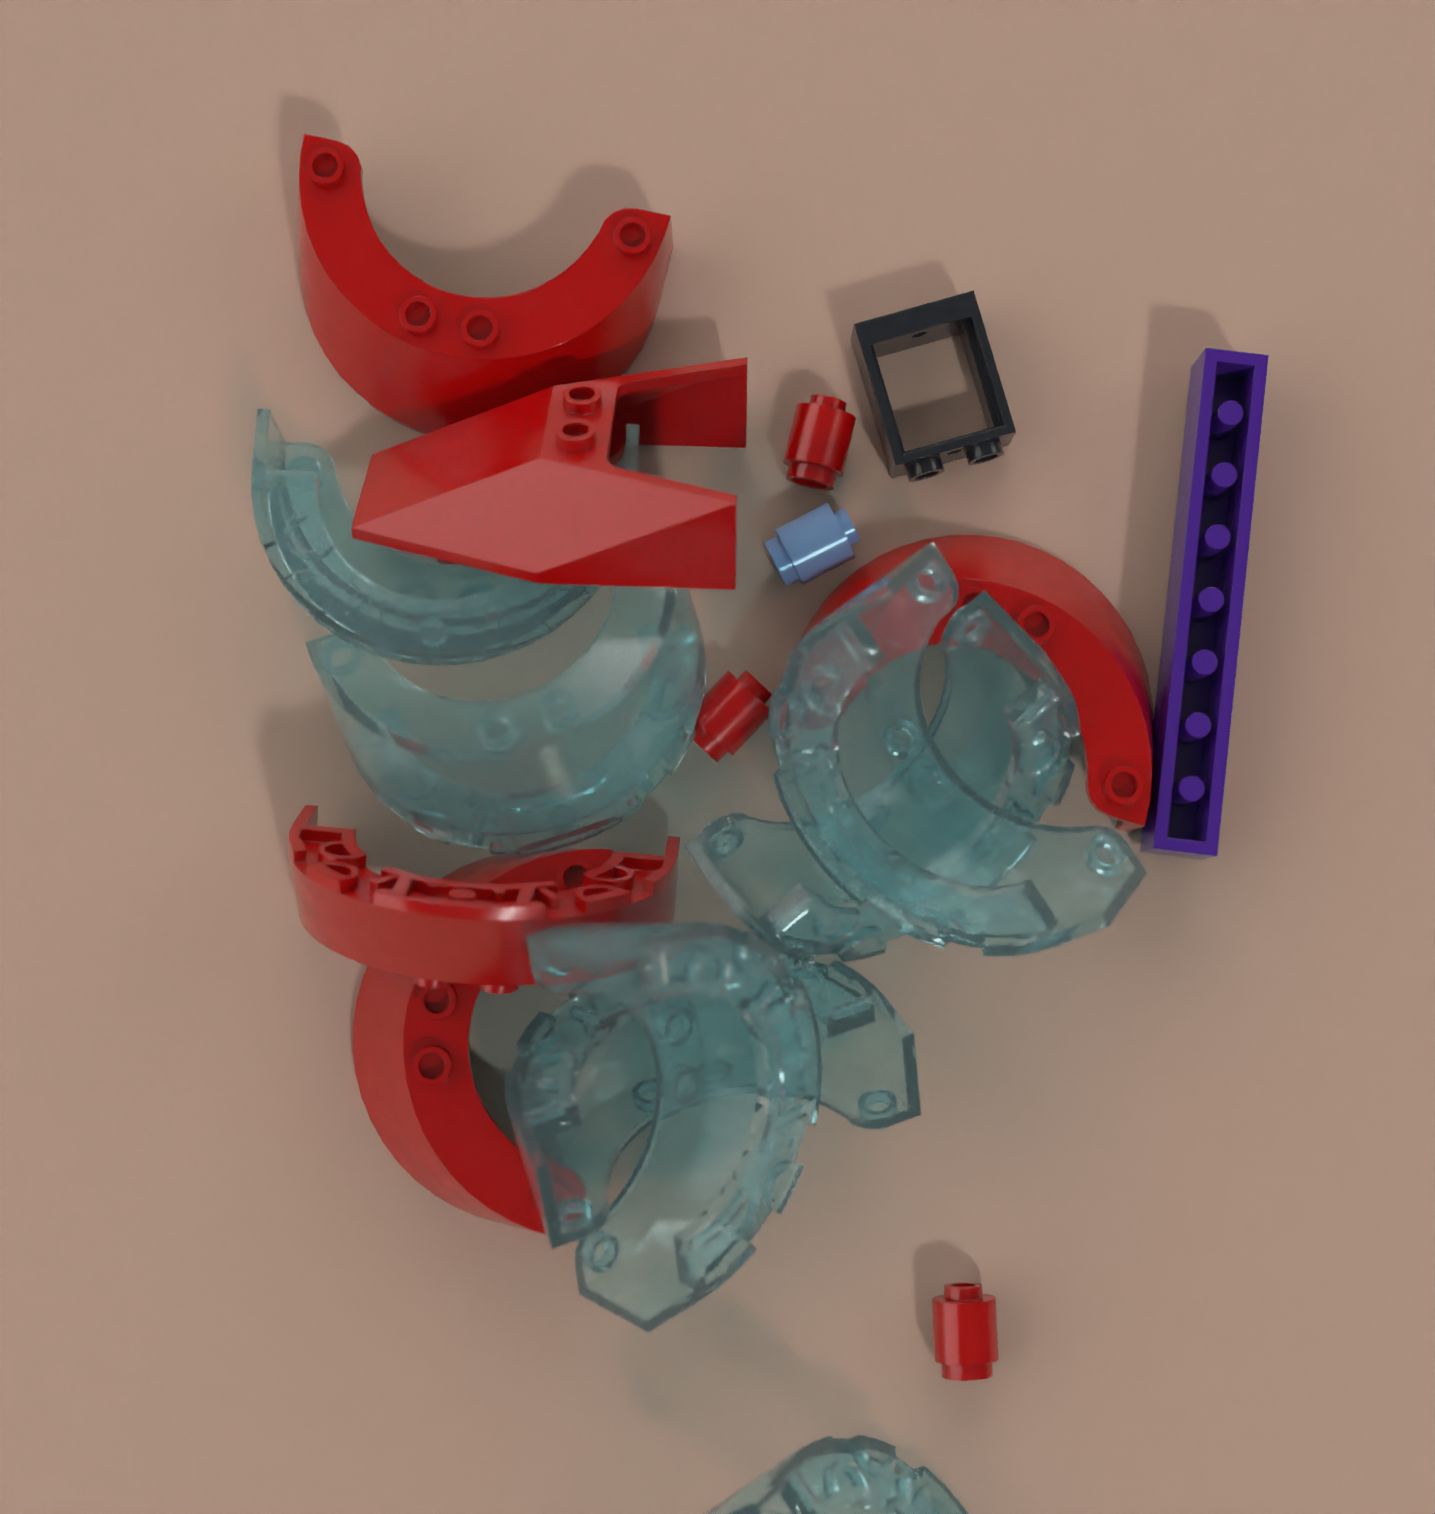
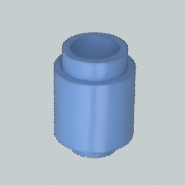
M825 503L775 529L777 536L764 542V545L787 587L798 580L804 585L855 558L851 546L861 540L846 510L842 508L833 513L829 504Z

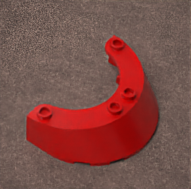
M304 133L299 163V269L306 313L314 335L327 359L340 377L375 410L401 425L427 434L555 385L620 376L623 372L626 373L632 366L648 338L659 308L673 250L670 215L639 208L620 209L604 220L600 231L584 253L569 268L552 280L525 292L508 296L471 297L439 289L419 279L399 264L385 248L376 234L368 215L363 189V168L358 155L352 148L337 140Z
M947 535L923 539L900 546L860 567L839 584L810 619L798 641L774 710L772 724L784 727L786 718L818 726L832 722L842 714L846 704L870 676L884 665L911 651L934 645L960 643L992 648L1013 656L1037 671L1052 685L1065 702L1081 737L1086 766L1085 790L1088 800L1098 812L1117 819L1115 827L1117 830L1130 832L1145 826L1151 794L1154 731L1153 700L1149 677L1141 652L1119 612L1097 587L1065 562L1037 548L999 537Z
M305 805L289 831L288 853L301 923L306 931L319 943L348 959L384 971L413 977V982L424 988H444L452 983L479 985L481 990L488 993L509 994L517 991L519 985L564 983L604 976L628 969L656 956L669 942L673 933L680 837L668 836L665 856L613 851L611 857L605 863L583 873L582 886L558 892V884L552 880L520 884L468 883L416 875L393 867L381 869V875L366 867L367 854L356 843L357 829L317 826L318 806Z
M527 849L505 852L482 858L460 867L441 879L483 884H520L552 880L558 884V892L582 886L583 873L605 863L611 857L613 850ZM367 966L357 996L353 1021L355 1074L369 1118L382 1142L396 1161L414 1180L428 1191L462 1211L483 1219L557 1238L585 1241L590 1231L591 1217H587V1195L580 1179L569 1171L555 1168L535 1158L516 1145L499 1128L482 1102L475 1084L470 1060V1029L475 1005L481 992L479 985L452 983L444 988H424L416 985L413 982V977Z

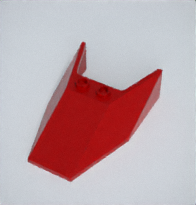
M748 357L555 385L371 455L352 522V538L537 584L736 590L737 495L622 469L614 465L622 458L624 444L746 448Z

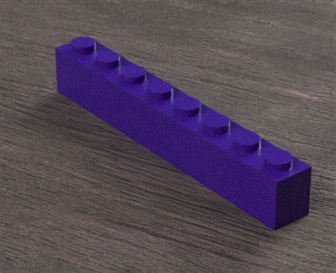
M1205 348L1191 366L1154 712L1151 794L1145 826L1142 827L1140 852L1199 860L1216 857L1218 854L1269 355Z

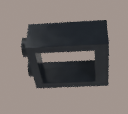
M974 290L854 324L851 343L891 479L907 474L910 482L921 481L944 472L943 464L967 458L968 465H977L999 458L1004 454L1002 447L1009 446L1016 430ZM960 335L987 429L904 451L877 358Z

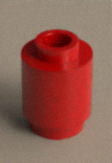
M815 394L811 395L809 403L796 404L783 463L788 466L786 480L812 489H834L836 477H842L844 474L856 417L846 412L847 403L831 396Z
M728 670L688 712L692 718L682 727V730L718 763L727 752L733 756L773 714L765 705L773 695L747 670L738 678Z
M957 1282L945 1284L944 1295L932 1298L935 1362L941 1364L942 1378L956 1381H974L991 1378L993 1376V1362L999 1360L996 1297L990 1294H983L981 1283Z

